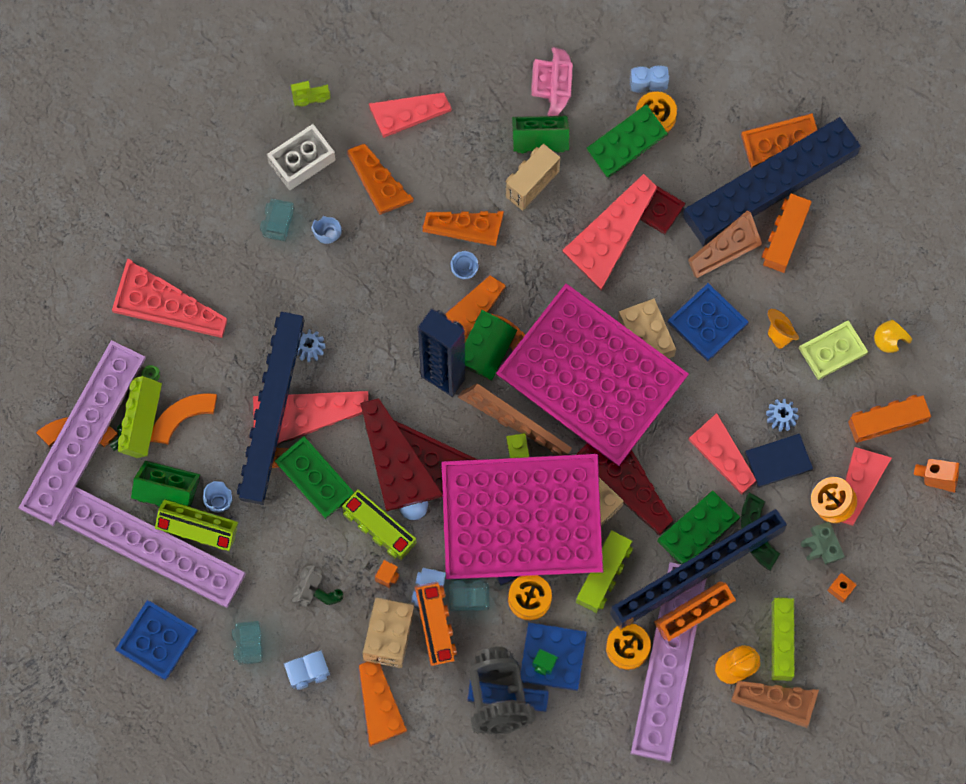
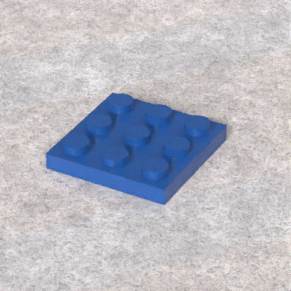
M709 283L669 318L667 322L707 361L748 325V321Z
M147 600L115 650L166 681L198 630Z
M528 623L520 672L521 681L578 691L587 632ZM539 649L558 657L551 675L547 673L546 675H541L532 667Z

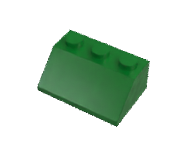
M568 116L512 117L513 152L527 153L528 151H533L536 147L540 148L543 144L557 153L569 150Z
M481 310L465 342V368L492 381L518 330L500 318Z
M144 461L134 477L131 498L139 502L155 504L158 507L161 506L164 499L191 507L201 474Z

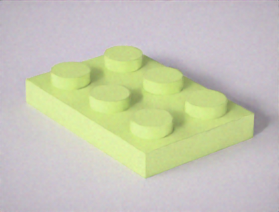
M849 320L799 346L800 352L818 380L868 353Z

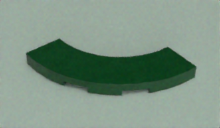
M750 492L742 507L741 529L761 518L762 509L766 502ZM768 542L750 552L769 571H771L781 554Z

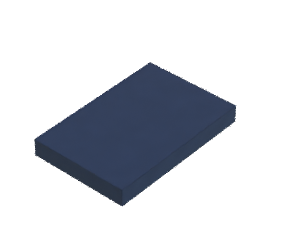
M800 433L745 451L758 488L813 470Z

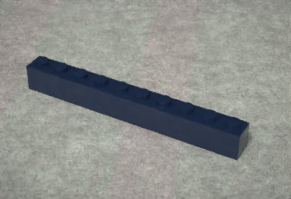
M280 312V317H276L274 327L277 330L276 334L272 335L270 346L273 347L272 352L267 355L266 365L269 366L267 372L263 373L262 383H264V388L259 391L258 395L260 406L254 413L256 423L255 428L252 427L250 431L251 446H247L245 457L248 459L241 471V476L244 477L242 484L239 483L237 488V495H239L241 501L264 505L305 322L302 315Z
M774 509L611 607L610 615L620 630L782 534L787 523L777 509Z

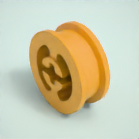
M655 91L645 94L638 101L636 111L647 104L666 132H669L676 122L677 107L674 100L663 92ZM664 107L669 112V117L665 121H663Z
M829 477L823 479L815 486L811 494V504L813 509L826 522L840 523L851 517L856 510L857 495L844 479ZM828 493H830L835 500L839 501V503L841 504L840 507H838V505L827 496Z
M538 575L518 577L511 584L508 595L511 611L523 620H536L544 616L550 608L552 591L549 584ZM531 587L539 588L543 593V597L539 596V592L535 588L528 608H533L536 605L539 607L536 609H525L518 604L516 598H520L522 605L525 607Z
M631 623L621 630L617 626L608 636L606 645L607 656L618 668L625 670L636 669L644 664L648 658L651 646L650 638L647 632L636 624ZM630 635H634L640 640L643 649L641 651L637 649L638 642L635 640L632 648H627L623 655L624 657L634 658L626 659L619 656L615 651L614 643H619V652L621 653L625 648V644L629 645L632 642L633 636Z

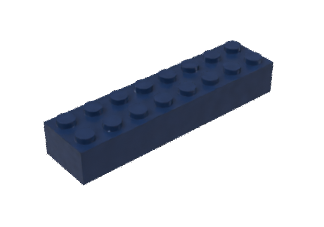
M431 308L418 326L421 377L453 397L465 381V330L459 322H452L447 319L446 314L442 311H435Z

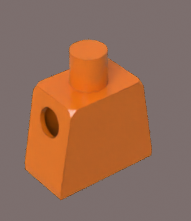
M928 459L927 466L915 465L914 475L924 477V484L927 486L955 492L959 477V463Z

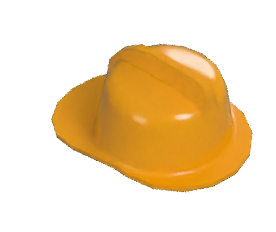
M776 309L768 310L767 314L771 322L768 336L777 348L781 349L793 340L799 339L792 323L782 312Z
M744 645L739 646L718 658L715 664V672L722 682L735 684L757 672L761 659L754 648Z

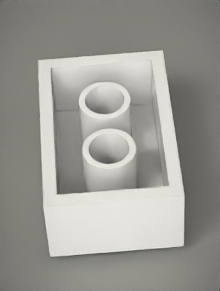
M314 124L267 154L268 163L289 191L336 161L335 152Z

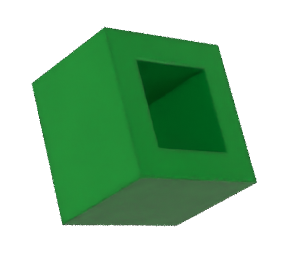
M539 649L532 667L541 675H546V673L551 675L558 657Z

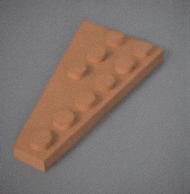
M478 383L461 391L458 396L461 400L497 419L503 426H509L520 433H525L527 437L550 449L557 456L568 455L572 447Z

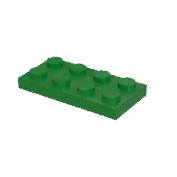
M645 104L586 149L606 177L610 178L669 134L648 105Z
M305 436L275 460L278 467L324 519H327L354 494V491Z
M712 490L660 536L657 542L682 565L704 552L740 519V516Z

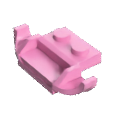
M553 47V60L548 62L535 59L532 75L531 96L549 99L550 109L548 116H558L571 97L573 63L565 50Z

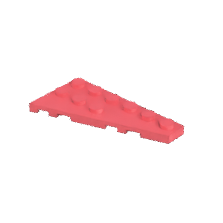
M645 174L635 181L562 250L601 291L630 240L636 225H638L643 212L657 190V186Z
M127 258L112 307L113 313L223 338L227 324L226 317L204 306L193 297H189L183 291L160 277H156Z
M368 391L288 395L277 445L287 440L291 441L318 431V429L325 426L334 425L336 422L344 419L348 420L363 414L360 403L369 401ZM253 396L254 415L255 410L259 409L260 406L258 396Z

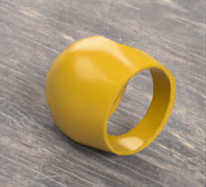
M894 320L882 323L877 327L874 334L876 346L886 353L899 351L897 346L899 339L908 344L912 341L911 336Z

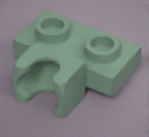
M829 522L812 527L810 530L813 536L801 542V547H810L812 549L810 555L806 557L808 561L822 556L826 565L845 557Z

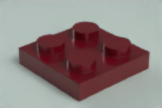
M657 186V190L640 220L666 235L686 203Z

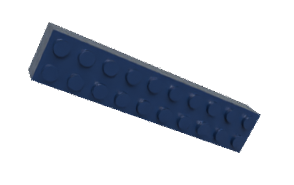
M841 117L686 207L683 218L704 247L747 210L751 212L752 217L756 216L790 194L857 156L861 145Z

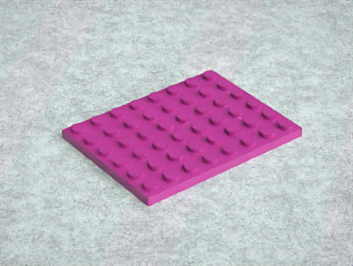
M565 283L499 368L496 375L617 466H620L689 376V373Z
M598 454L442 462L446 579L603 572Z

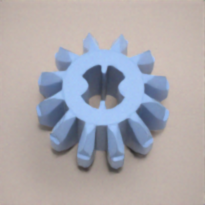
M310 329L307 331L308 334L302 331L297 355H300V360H304L307 357V362H311L313 357L317 361V354L323 356L324 352L322 349L326 348L325 343H322L324 338L323 336L318 337L319 332L317 331L313 334ZM310 343V346L312 345V347L308 348V346L306 347V345Z
M777 399L774 402L775 405H769L768 408L770 410L766 411V415L769 416L767 423L773 422L772 429L778 426V430L781 432L783 427L787 431L790 430V426L795 427V420H798L799 415L795 414L798 408H792L793 401L786 404V399H783L782 403ZM780 413H784L785 418H782Z

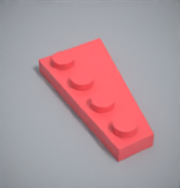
M444 93L369 103V108L383 138L451 111L450 104Z
M717 413L689 437V441L741 495L756 483L754 475Z
M854 447L845 481L848 482L857 495V507L852 516L842 523L854 525L891 461V457Z

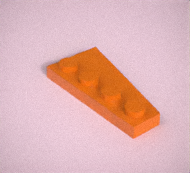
M813 113L741 132L751 169L817 131Z
M365 144L348 149L347 154L379 215L413 202L414 198L406 193L403 186L391 176L387 168L385 169L380 164V160Z
M480 211V213L461 212L460 214L427 212L422 232L496 246L504 211H497V213H488V211Z
M488 276L446 313L447 319L452 322L457 321L464 327L465 342L481 310L488 313L506 288L505 284L492 276Z
M373 662L360 664L359 671L369 744L373 746L405 733L407 730L380 664Z

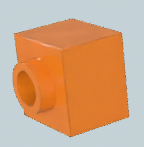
M383 560L375 576V581L390 588L392 583L396 584L400 576L398 566Z
M840 573L827 591L843 603L857 584ZM840 584H844L846 589H842Z

